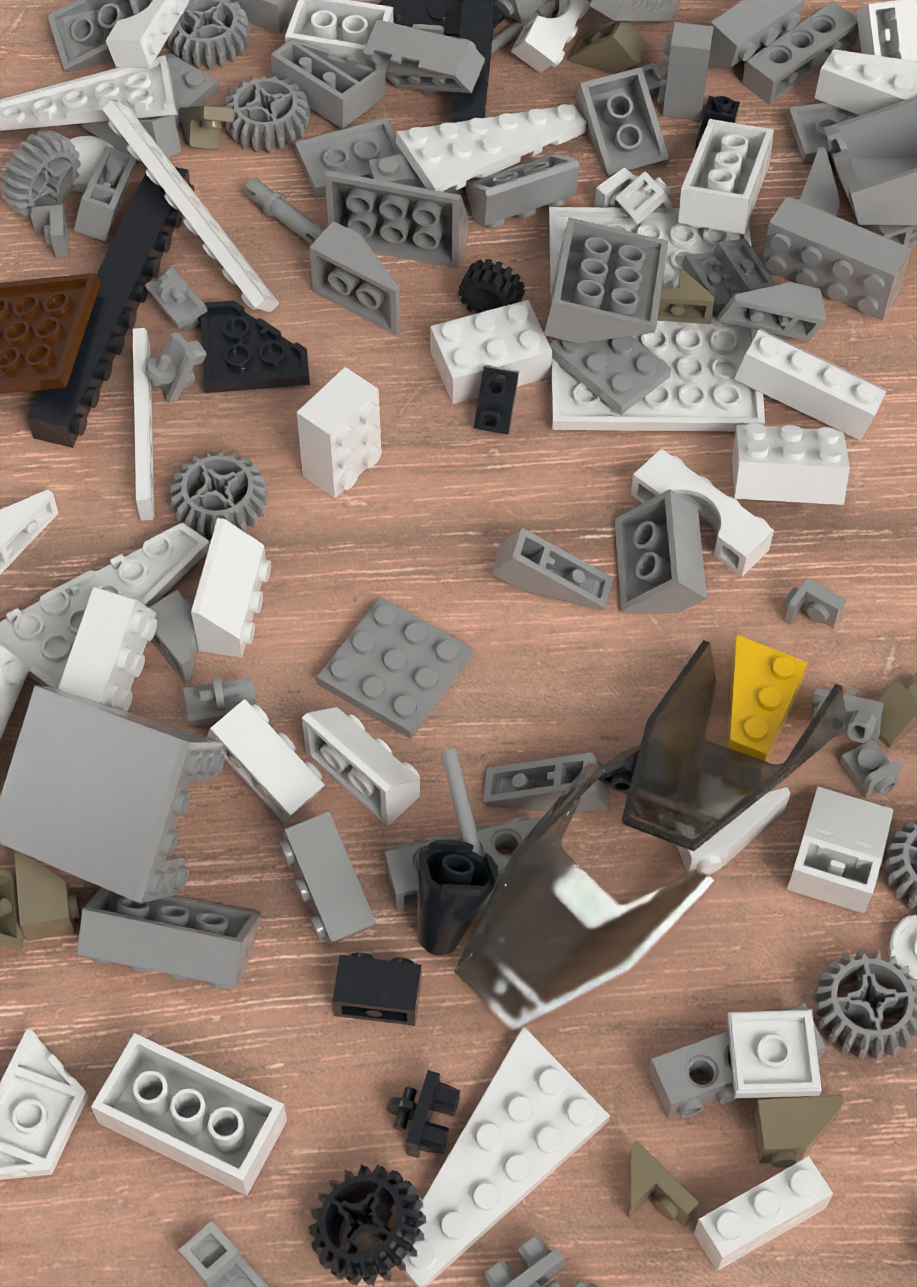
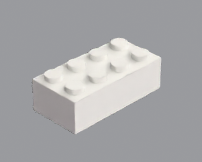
M709 119L681 188L678 223L687 224L694 228L705 227L722 230L729 234H745L770 164L774 129Z
M136 1033L131 1037L91 1106L99 1124L246 1196L287 1122L283 1103Z

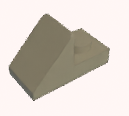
M213 106L179 108V117L189 146L219 149L222 123L234 122V109Z
M680 269L677 289L662 287L657 321L711 324L714 296L686 271Z
M917 673L904 684L896 680L878 700L884 703L879 739L889 748L917 726Z
M636 1141L631 1146L628 1157V1218L653 1196L656 1199L654 1203L662 1215L670 1221L676 1219L684 1227L695 1216L699 1202Z

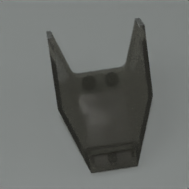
M703 640L646 722L622 816V823L694 852L792 774L847 727L843 686L834 685L786 761L781 764H771L705 739L717 681L711 644Z
M588 762L513 851L454 970L512 1030L629 970L714 882L708 874L693 869L627 904H618L564 851L561 843L562 837L583 794L605 772L597 764Z

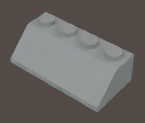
M101 888L82 909L77 955L90 957L91 961L99 964L114 962L129 965L130 969L138 972H149L152 970L167 973L169 977L176 980L195 979L205 981L214 988H236L246 972L261 913L176 895L139 903Z

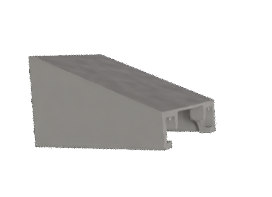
M917 97L825 127L824 132L831 159L858 224L917 226Z
M34 686L0 796V844L139 903L175 896L178 890L182 891L189 876V868L185 867V859L176 855L171 856L178 841V833L174 832L178 818L185 814L190 802V793L187 792L190 782L208 781L212 775L217 776L220 773L225 759V754L221 752L224 743L52 687Z

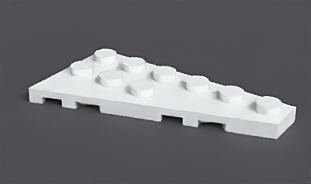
M166 56L156 57L150 68L119 67L0 99V131L110 121L102 110L110 100L129 107L136 118L177 115Z
M563 104L546 109H532L520 113H505L500 116L473 118L468 121L447 122L436 126L414 127L410 130L397 131L396 144L426 189L444 192V190L450 187L456 190L465 187L466 181L473 177L483 179L519 163L521 156L529 153L535 156L542 152L543 146L550 143L559 145L586 132L587 121L574 104Z
M182 522L143 542V547L125 557L123 554H120L110 560V565L96 572L90 570L40 596L39 602L20 611L17 608L5 614L6 619L0 622V646L5 647L30 667L27 675L42 686L58 689L93 587L135 599L143 605L150 607L158 602L208 553L210 541Z
M524 1026L422 1200L424 1207L420 1211L426 1216L427 1223L418 1228L424 1233L425 1240L413 1242L412 1245L417 1250L418 1257L406 1255L403 1259L406 1271L402 1270L415 1287L428 1286L609 1122L610 1115Z

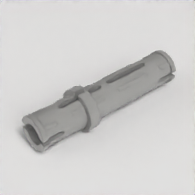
M253 178L247 183L246 187L252 191L244 189L246 197L261 206L263 212L268 217H275L310 245L323 233V228L288 203L285 195L281 192H274L258 178Z

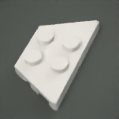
M26 1029L0 1082V1180L52 1175L88 1099L84 1088L74 1077H71L62 1063L54 1054L49 1052L38 1039V1036L30 1029Z

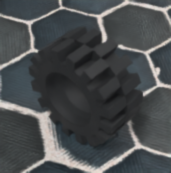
M480 259L470 265L459 286L458 296H462L460 299L462 304H468L466 308L468 311L475 310L477 313L521 302L525 294V290H523L525 287L524 282H519L521 277L518 273L511 274L513 271L511 267L502 268V262L497 261L494 265L492 259H486L484 263Z

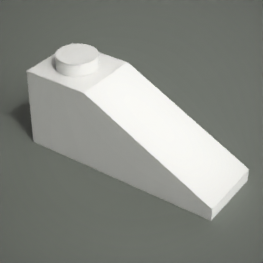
M45 490L0 509V574L58 515L54 495L51 491Z
M788 787L677 816L672 835L687 874L691 875L700 872L702 875H707L718 871L722 866L726 865L785 811L790 796Z

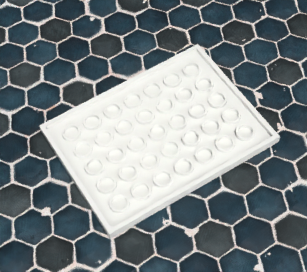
M549 207L550 300L560 248L569 217L667 240L668 248L662 287L673 289L678 287L680 269H683L681 263L685 255L713 252L717 243L722 241L746 238L751 246L750 224L748 223L745 234H729L722 230L705 227L694 228L687 224L678 223L679 208H670L669 210L666 208H656L637 225L623 208ZM719 312L712 314L711 324L657 321L655 333L632 336L671 368L670 378L622 415L552 358V430L735 432L736 425L759 423L765 426L763 393L734 380L758 330L719 322Z

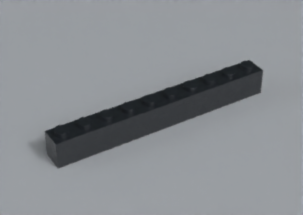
M175 167L194 192V185L190 184L189 170ZM146 173L97 272L101 285L67 387L40 390L27 417L34 439L73 448L78 436L84 434L87 426V416L91 408H95L98 404L100 388L103 382L108 381L111 376L113 360L123 350L124 337L128 328L132 329L134 327L140 303H144L147 299L148 292L145 284L150 282L152 277H157L163 253L169 251L172 234L175 228L178 229L182 223L183 214L181 211L176 210L166 201L164 197L166 194L165 190L161 185L155 184Z

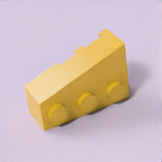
M738 634L736 635L731 659L726 762L761 776L801 688L808 662Z

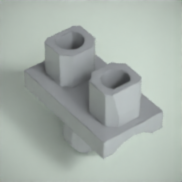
M173 267L168 269L158 280L145 284L147 292L179 330L182 328L184 332H188L201 324L200 316L207 312V308Z
M179 332L172 333L166 342L161 356L149 359L145 372L151 379L152 385L160 386L164 390L168 403L178 400L183 389L192 387L195 381L192 368L196 364L203 363L206 351L197 340L186 342Z
M218 676L213 677L212 684L183 688L189 727L197 726L199 729L212 727L215 722L221 720L244 699L251 706L253 704L256 705L252 677L221 682V677Z
M816 687L813 693L810 725L814 732L828 734L833 730L847 734L852 741L865 743L868 739L877 741L880 736L884 703L859 697V690L850 689L848 694H843Z
M534 1236L517 1250V1255L527 1267L526 1271L515 1277L502 1260L484 1273V1279L488 1287H541L563 1270L561 1263L565 1261V1258L558 1248L551 1252L537 1236ZM553 1280L551 1283H549V1284L546 1285L545 1287H560V1286L558 1285V1283H557L555 1280Z

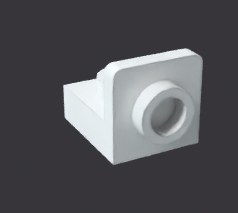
M625 167L596 187L594 207L621 208L615 197L637 179L638 176L633 175Z
M646 171L615 197L618 204L637 225L661 204L667 210L673 207L668 198V195L671 193L668 186L660 177L653 180Z

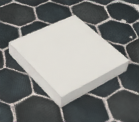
M812 1010L728 1012L726 1018L734 1098L820 1096L822 1089Z

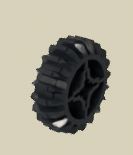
M361 1164L357 1176L351 1171L345 1170V1181L339 1184L336 1180H330V1186L333 1190L329 1195L318 1193L319 1200L323 1203V1206L310 1209L312 1217L318 1222L308 1226L309 1233L315 1238L311 1243L312 1249L317 1255H320L319 1262L325 1269H331V1273L339 1280H343L346 1277V1280L352 1285L357 1286L363 1278L367 1285L374 1286L378 1274L384 1280L391 1281V1269L395 1266L400 1271H406V1265L403 1261L406 1255L418 1257L417 1250L412 1244L413 1242L425 1240L424 1233L418 1227L426 1224L427 1221L426 1216L420 1211L424 1207L423 1201L417 1194L415 1195L416 1189L410 1181H403L404 1178L397 1171L392 1170L388 1173L383 1166L377 1165L372 1172L368 1166ZM395 1204L396 1221L394 1228L391 1231L388 1228L389 1220L393 1214L391 1212V1209ZM345 1219L346 1229L342 1235L344 1241L340 1245L339 1233L341 1224ZM357 1220L364 1223L365 1225H360L357 1222ZM375 1224L379 1229H376L370 1225Z

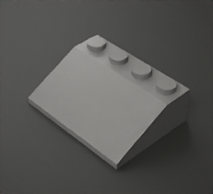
M326 170L325 186L328 226L334 221L344 227L352 228L362 235L373 252L377 254L459 269L468 240V215L461 195Z
M569 217L560 248L544 335L559 340L583 343L655 333L668 241Z

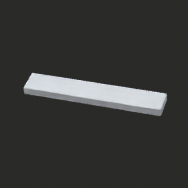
M145 328L133 329L136 503L140 521L153 520V517H155L151 379L145 372L146 364L151 359V349Z

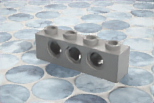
M592 0L589 6L614 21H672L681 0Z
M831 1L823 8L816 9L810 17L798 23L792 30L781 37L776 38L770 45L758 53H754L745 62L742 85L770 105L821 69L833 49L846 51L856 44L859 31L857 17L834 1Z
M540 816L530 819L528 817H517L510 820L507 824L495 827L487 825L476 827L483 857L486 852L498 866V879L494 888L551 875L552 855ZM443 834L434 837L429 842L416 845L403 843L395 846L390 851H385L386 871L397 911L417 906L416 862L421 849L423 851L427 850L429 843L435 840L452 839L462 841L461 834L456 836ZM502 847H508L515 852L511 855H502L497 850Z
M802 1003L800 1005L794 1006L783 1011L808 1009L805 1003ZM814 1024L818 1062H820L826 1046ZM728 1031L651 1059L648 1075L667 1118L679 1114L681 1118H688L701 1112L704 1109L703 1105L718 1100L720 1104H725L737 1099L734 1098L732 1068L728 1063V1060L731 1059ZM694 1072H701L709 1078L710 1083L705 1085L696 1084L689 1075Z

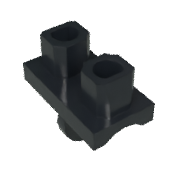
M484 365L474 422L475 429L509 434L520 371Z
M428 1070L418 1104L414 1102L417 1090L405 1087L402 1098H389L386 1106L387 1111L396 1116L393 1125L394 1129L405 1131L408 1120H412L406 1139V1144L408 1145L406 1155L419 1158L421 1151L438 1154L444 1153L449 1136V1128L431 1123L430 1119L433 1111L455 1116L460 1100V1090L441 1083L440 1073Z

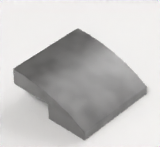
M746 238L718 242L713 252L685 255L681 263L683 270L714 296L712 314L721 312L735 294L777 285Z

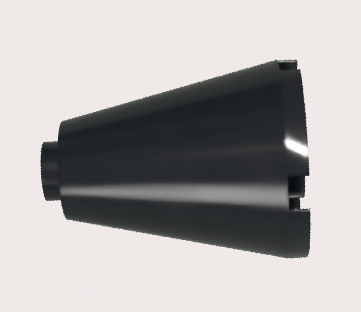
M452 839L435 840L429 843L427 850L423 851L421 849L416 862L417 934L419 944L430 954L444 955L455 951L496 885L498 879L497 864L486 852L484 857L472 852L474 845Z

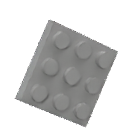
M380 596L317 675V684L411 739L474 657V649Z

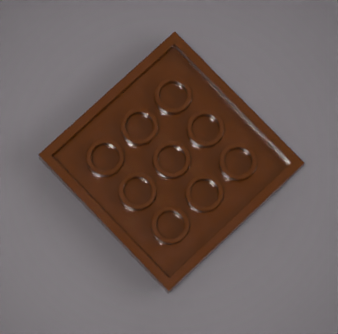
M96 273L0 283V394L67 387L101 285V281Z

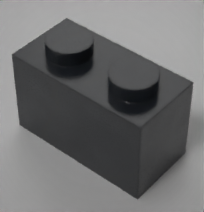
M359 952L352 953L350 956L340 955L332 999L334 1016L415 1026L422 983V964H415L412 960L402 957L392 958L390 961L374 959L369 954Z

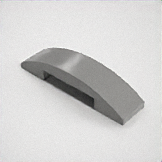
M213 1221L208 1223L178 1250L206 1287H269L242 1258L240 1251Z

